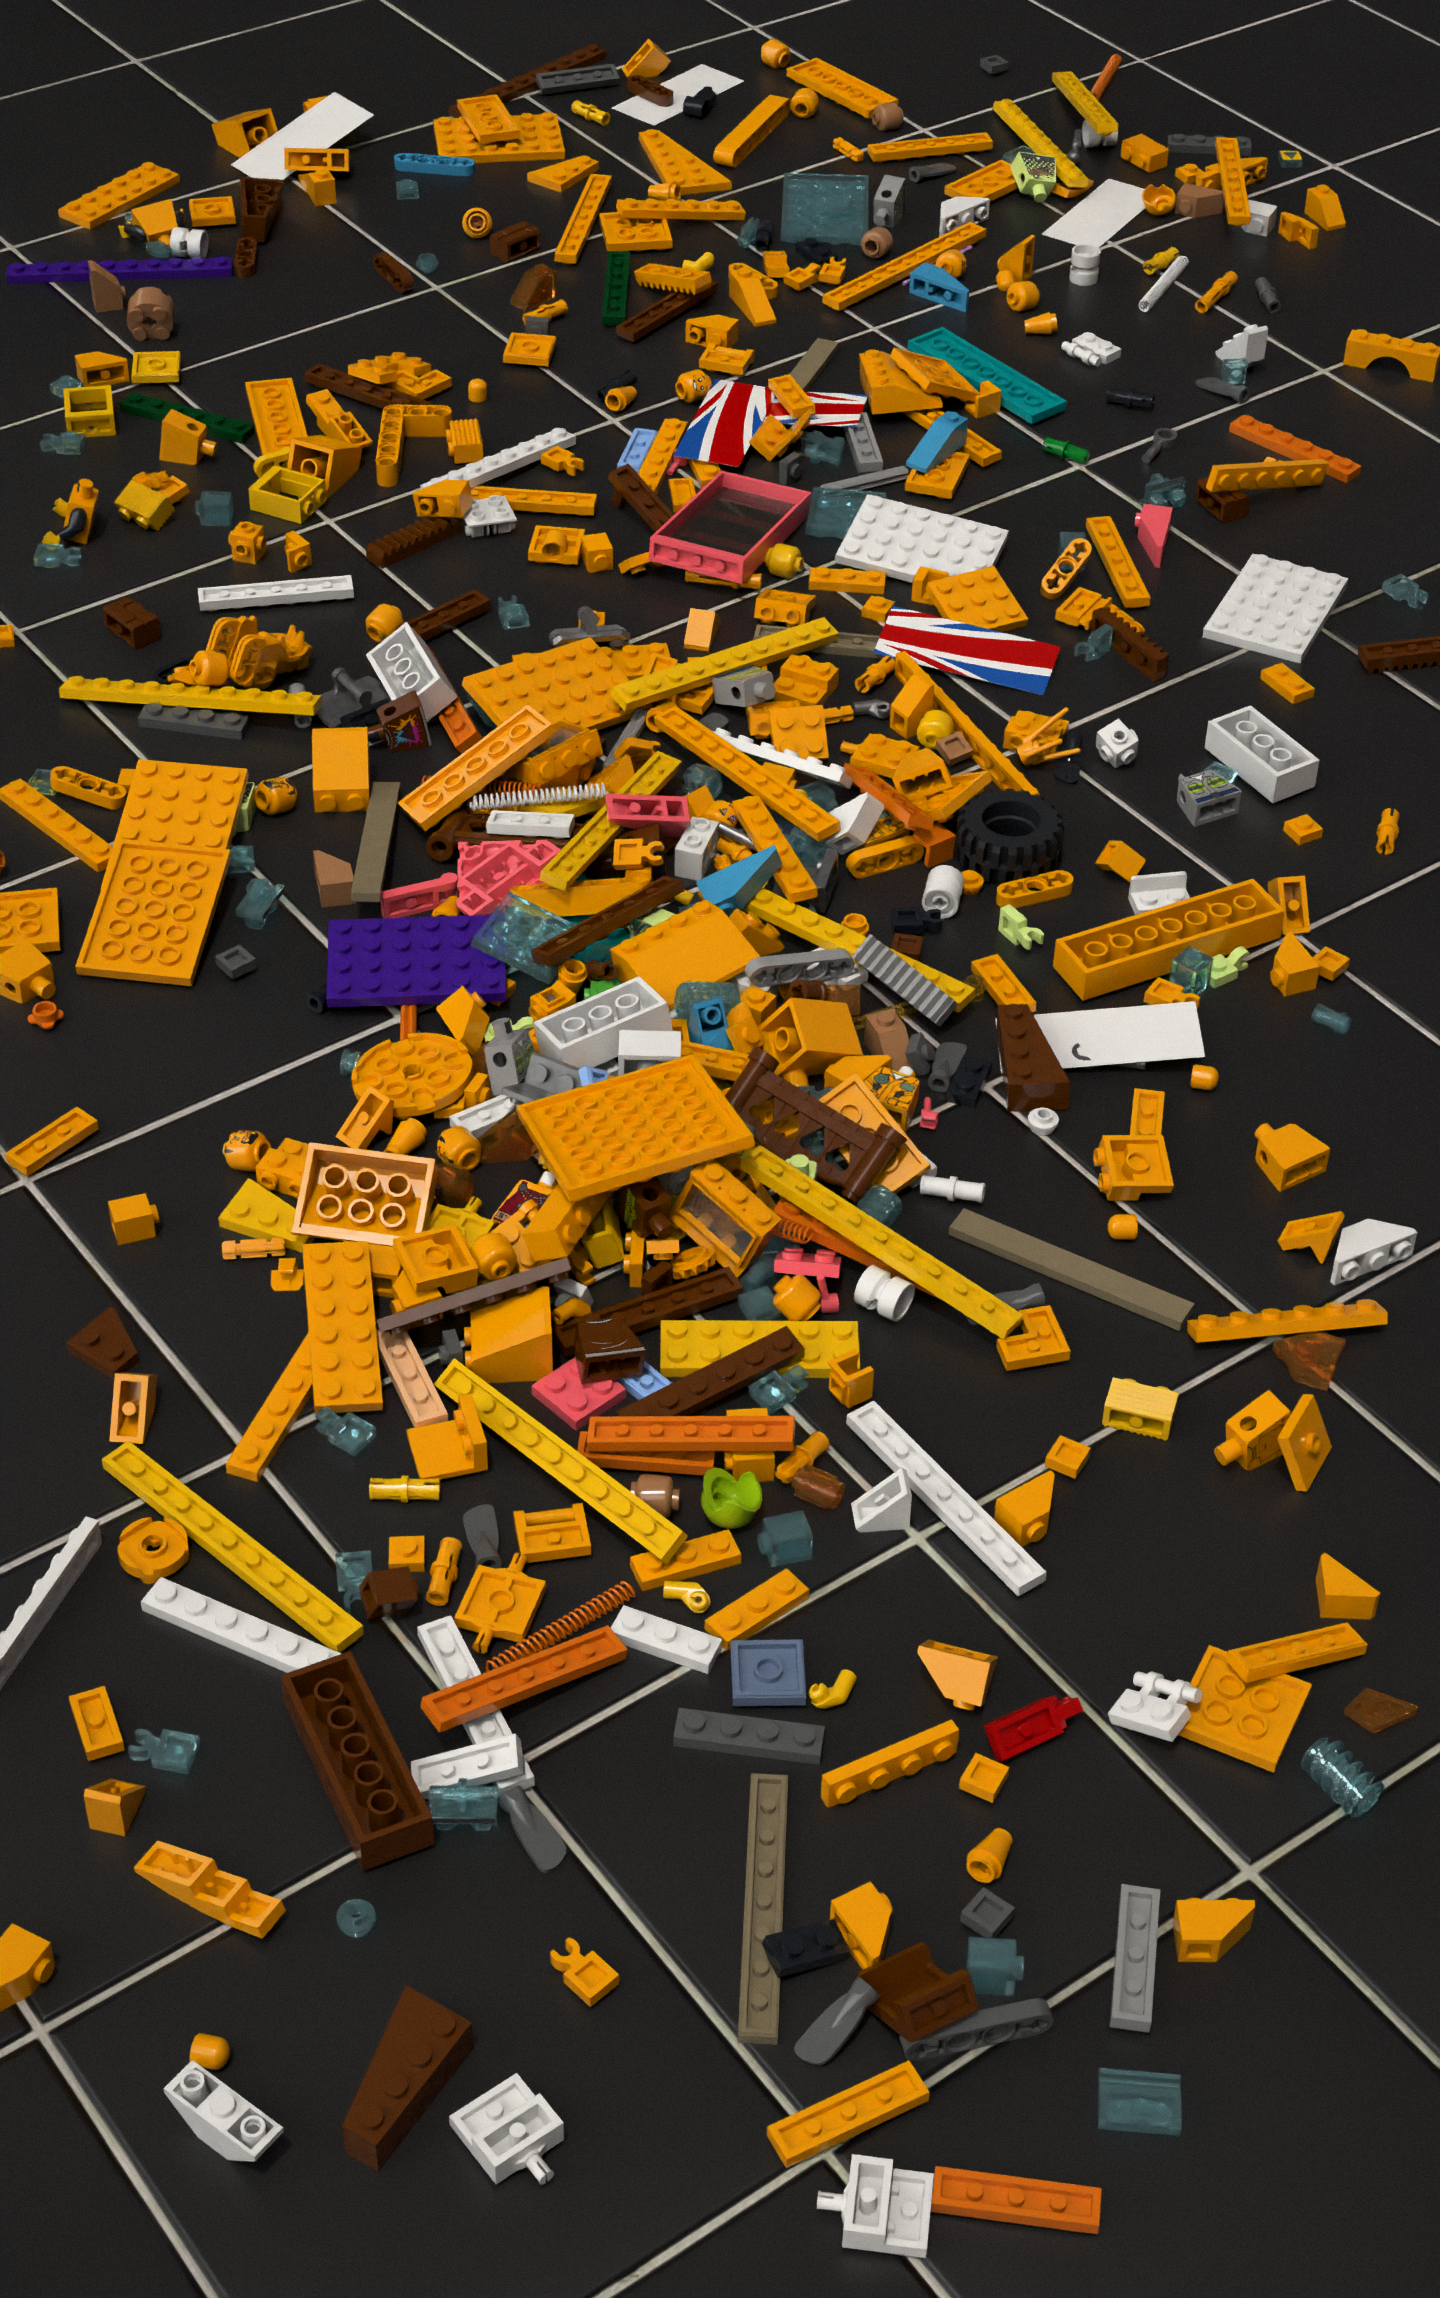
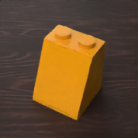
M271 108L244 112L211 124L217 144L239 158L278 132Z
M323 435L292 438L287 469L325 479L327 498H330L359 470L362 446Z
M367 727L312 729L315 813L367 811L370 799V758Z
M791 997L757 1027L764 1042V1045H762L763 1050L780 1063L775 1072L781 1078H783L786 1072L796 1068L804 1069L807 1076L824 1074L831 1064H835L844 1056H863L847 1003Z
M549 1286L539 1287L470 1313L471 1326L464 1327L465 1347L471 1346L470 1351H465V1366L485 1382L539 1381L553 1372Z

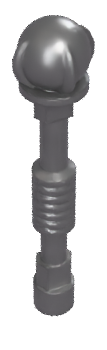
M1081 129L1075 130L1072 150L1067 153V157L1075 164L1081 162L1080 152L1078 151L1082 138Z

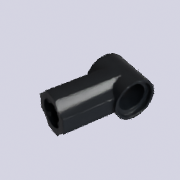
M705 86L694 97L687 96L683 103V113L704 119L707 116L709 107L716 101V93L711 87Z

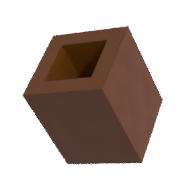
M409 1566L368 1572L359 1585L367 1619L406 1614L418 1600L419 1596L418 1583L415 1578H412Z

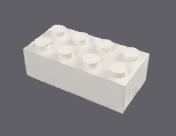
M407 622L366 654L392 701L411 691H416L423 706L427 723L458 697L425 641Z
M1251 705L1208 721L1205 749L1270 802L1275 803L1315 787L1320 760Z
M640 976L533 1022L539 1051L543 1055L580 1069L584 1066L595 1067L618 1057L619 1030L673 1031L668 1003Z

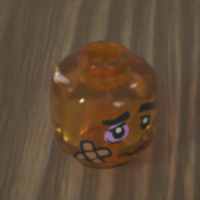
M449 1162L438 1165L434 1200L452 1208L465 1204L474 1193L472 1174L468 1170Z

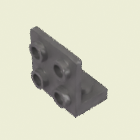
M827 848L823 859L819 858L817 867L802 864L817 887V897L812 898L816 912L821 913L826 911L838 877V850ZM776 882L772 892L781 896ZM805 900L799 901V902H795V903L798 904V905H800V904H803V903L805 902Z
M538 1052L532 1053L524 1083L505 1086L502 1088L501 1094L511 1097L510 1101L512 1103L521 1105L582 1087L578 1072L580 1068Z

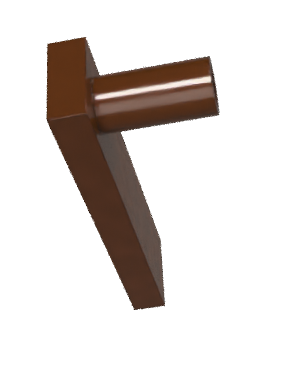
M629 464L610 471L608 480L615 486L611 498V504L614 507H624L627 500L654 532L660 529L674 515Z

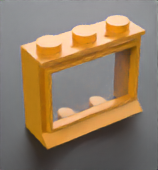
M557 713L547 718L554 725L557 732L547 742L537 746L528 753L523 760L516 762L508 768L503 775L527 782L528 784L532 782L533 785L534 783L538 785L542 783L544 785L602 755L603 750L596 728L590 730L564 721L560 714Z
M714 1159L709 1163H700L689 1173L690 1176L683 1190L670 1210L669 1219L699 1246L713 1248L717 1255L716 1261L724 1268L729 1266L738 1278L760 1258L782 1218Z

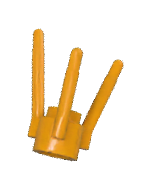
M1067 707L1054 715L1032 734L1022 738L1023 744L1017 746V751L1025 766L1031 763L1035 766L1044 761L1071 756L1081 752L1080 748L1044 755V751L1061 744L1063 740L1059 738L1044 745H1041L1039 740L1033 741L1069 711Z

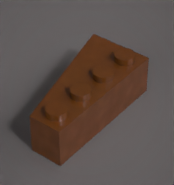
M240 177L239 210L242 238L252 237L257 240V243L265 242L282 205L283 180Z
M1028 1004L997 1005L996 1034L1007 1112L1032 1111L1042 1107L1050 1110H1068L1070 1081Z
M405 1985L342 2125L344 2147L347 2154L377 2172L381 2170L472 2052V2022Z

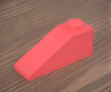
M1143 503L1141 513H1136L1134 527L1138 528L1137 538L1154 567L1160 568L1170 531L1173 508Z
M608 793L605 795L608 821L632 830L659 823L662 837H680L690 823L687 797Z

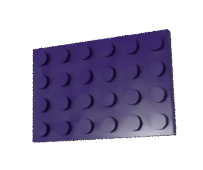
M504 914L340 919L328 921L327 1008L441 1004L461 986H464L471 994L476 991L485 1002L506 1001Z

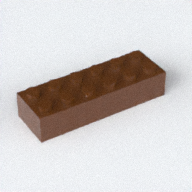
M351 1651L281 1675L284 1704L362 1870L370 1869L434 1845L433 1817Z

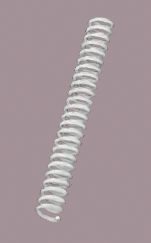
M1177 257L1141 299L1138 306L1142 312H1148L1188 266L1189 261L1187 257Z
M602 782L601 793L598 783L595 784L594 792V787L591 783L590 794L588 786L585 784L584 793L582 785H579L578 796L577 787L574 785L573 795L570 786H568L567 795L566 789L563 786L561 797L560 788L557 787L555 795L554 788L552 787L550 798L549 789H545L544 797V792L541 788L540 800L538 791L535 789L534 799L532 790H529L528 801L526 790H524L523 800L521 791H518V802L514 791L512 792V802L510 793L507 792L506 802L502 792L501 803L499 794H495L496 801L494 802L493 794L491 793L490 805L487 794L484 795V804L480 794L479 806L476 795L473 796V805L472 802H469L472 811L476 808L480 811L481 807L483 810H486L487 807L491 810L492 805L495 809L498 806L502 809L503 805L508 808L509 804L512 808L514 804L519 807L520 803L522 806H525V804L530 806L531 802L533 805H536L537 802L541 805L542 800L544 804H547L548 801L552 804L553 799L556 803H558L559 799L562 803L564 799L569 802L570 798L573 802L575 798L580 801L581 797L585 801L587 797L591 800L592 795L596 800L598 796L602 799L603 793L605 796L607 793L609 794V791L605 790V785Z

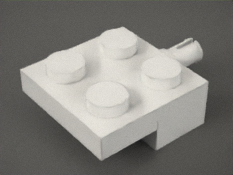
M517 2073L449 2116V2124L495 2184L503 2181L516 2171L527 2167L540 2185L545 2184L546 2180L550 2181L553 2177L554 2172L541 2157L545 2152L564 2140V2123L540 2093L535 2096Z
M852 2154L849 2182L844 2189V2193L836 2194L818 2191L817 2209L841 2212L844 2224L842 2247L926 2258L934 2173L893 2168V2159Z

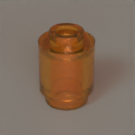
M809 1464L804 1469L799 1468L796 1471L791 1483V1487L795 1488L794 1495L823 1509L828 1507L835 1509L839 1505L845 1491V1484L839 1481V1477Z

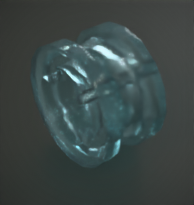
M350 1049L343 1051L340 1061L341 1075L347 1076L348 1073L352 1075L356 1062L362 1056L361 1051H355V1053H352Z

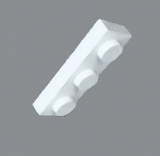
M492 810L486 822L487 834L523 835L525 837L548 836L554 839L570 838L575 826V814Z
M623 1605L611 1626L613 1632L625 1646L709 1674L722 1649L721 1638Z
M516 1734L417 1759L411 1761V1774L423 1799L524 1774L521 1740Z

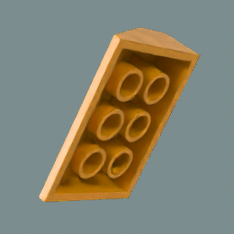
M867 350L865 353L859 354L860 381L865 394L868 395L867 401L872 415L943 408L939 394L936 392L928 394L920 389L921 385L918 382L911 380L906 371L896 366L897 362L890 354L883 351L879 352L878 350Z
M708 900L697 902L689 909L672 915L662 923L649 927L644 932L631 939H626L621 944L610 949L612 961L614 962L613 966L616 965L618 970L616 978L625 983L640 976L668 1003L669 1011L745 971L749 961L760 957L724 911Z
M309 1142L291 1233L293 1235L338 1241H368V1244L393 1247L394 1238L425 1231L438 1178L436 1160Z

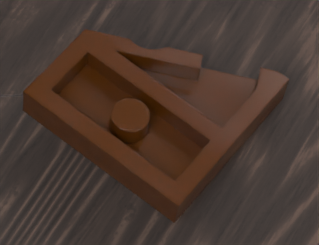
M112 1306L66 1342L67 1352L113 1380L115 1373L127 1372L139 1362L138 1353L115 1308Z

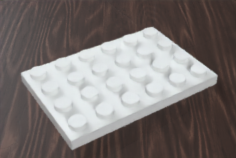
M867 494L835 555V563L865 571L877 570L879 572H886L888 577L913 583V578L920 566L946 571L950 577L995 566L1008 539L1009 530Z
M1252 554L1204 627L1202 637L1301 664L1347 588L1348 578L1336 573L1318 571L1313 567H1303L1292 564L1289 561L1268 558L1263 554Z

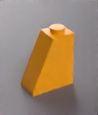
M928 747L903 755L892 778L896 790L910 801L954 786L944 760Z

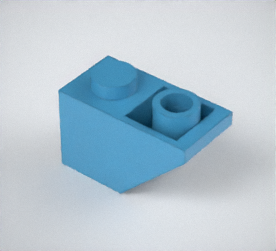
M718 996L691 1004L688 1024L690 1042L733 1051V1046L725 1030L728 1028L722 997Z

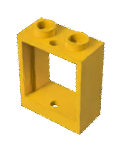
M111 385L63 389L68 439L116 435ZM104 408H107V410L72 412V411H78V410H91V409H104Z
M275 465L248 488L250 510L302 524L327 500L325 479ZM284 492L301 498L296 500L278 494Z

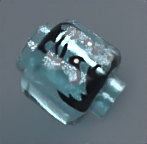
M695 763L686 769L682 776V788L686 795L706 785L713 799L717 797L722 791L723 782L720 772L716 768Z

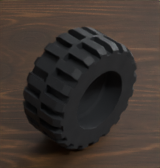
M999 789L991 790L988 794L983 792L978 794L975 799L969 800L959 812L955 844L956 857L965 871H976L982 875L985 883L990 884L992 882L996 883L997 886L1005 882L1055 871L1062 855L1064 837L1063 817L1050 801L1045 802L1042 796L1037 794L1035 796L1031 795L1029 791L1022 790L1018 792L1014 791V789L999 791Z

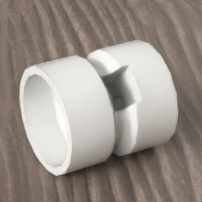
M1086 120L1083 122L1082 139L1085 148L1098 147L1100 144L1103 147L1116 145L1118 132H1112L1109 136H1102Z
M174 227L170 237L172 256L185 258L189 255L190 258L201 257L205 259L209 243L207 231L192 229L190 232L188 228Z
M1079 244L1072 248V265L1070 266L1069 280L1072 283L1080 286H1089L1098 281V265L1100 262V249L1091 244Z
M948 865L936 866L930 871L922 898V906L925 911L940 909L941 919L949 918L957 912L964 886V877L958 869Z
M871 1265L863 1272L856 1285L854 1301L869 1310L877 1309L878 1314L898 1322L910 1308L915 1294V1286L897 1276L891 1279L890 1272Z

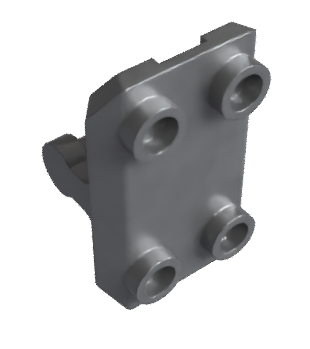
M588 606L580 607L577 612L580 619V627L554 629L549 634V642L556 647L591 637L595 642L606 641L609 643V646L625 645V640H630V633L618 624L596 626L598 616Z
M338 667L332 673L334 689L320 694L322 696V706L315 716L329 728H343L340 717L386 698H389L390 702L392 701L383 684L370 676L354 681L348 676L349 674L344 668Z

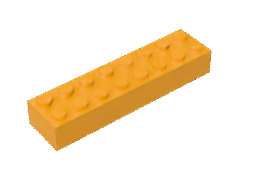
M1250 879L1056 939L1053 968L1084 1001L1197 965L1220 953L1223 956L1228 955L1239 946L1247 949L1281 937L1285 910L1254 879Z

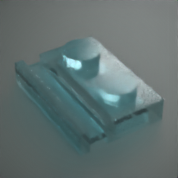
M1099 2068L1098 2129L1180 2136L1182 2128L1181 2075Z

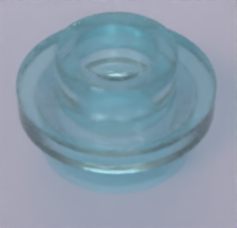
M424 253L418 256L416 267L422 272L430 273L438 267V260H436L435 255Z
M348 1900L337 1911V1925L340 1930L350 1937H362L371 1930L375 1923V1909L366 1900ZM360 1914L359 1917H351L352 1915Z

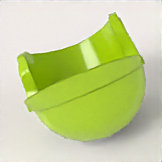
M714 1467L707 1470L704 1475L703 1491L701 1493V1505L706 1517L715 1525L726 1529H737L747 1525L753 1519L762 1503V1489L756 1475L748 1471L742 1473L740 1478L736 1479L721 1468Z

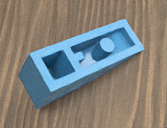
M924 262L910 272L909 293L965 313L968 311L970 290L946 270Z
M950 411L937 418L906 461V466L926 474L966 444L968 418Z
M772 845L698 880L696 883L704 900H708L723 910L729 917L736 908L742 910L783 863L775 845Z

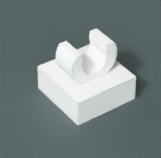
M567 1278L553 1284L558 1294L554 1304L556 1307L570 1297H577L588 1303L590 1307L594 1302L588 1287Z

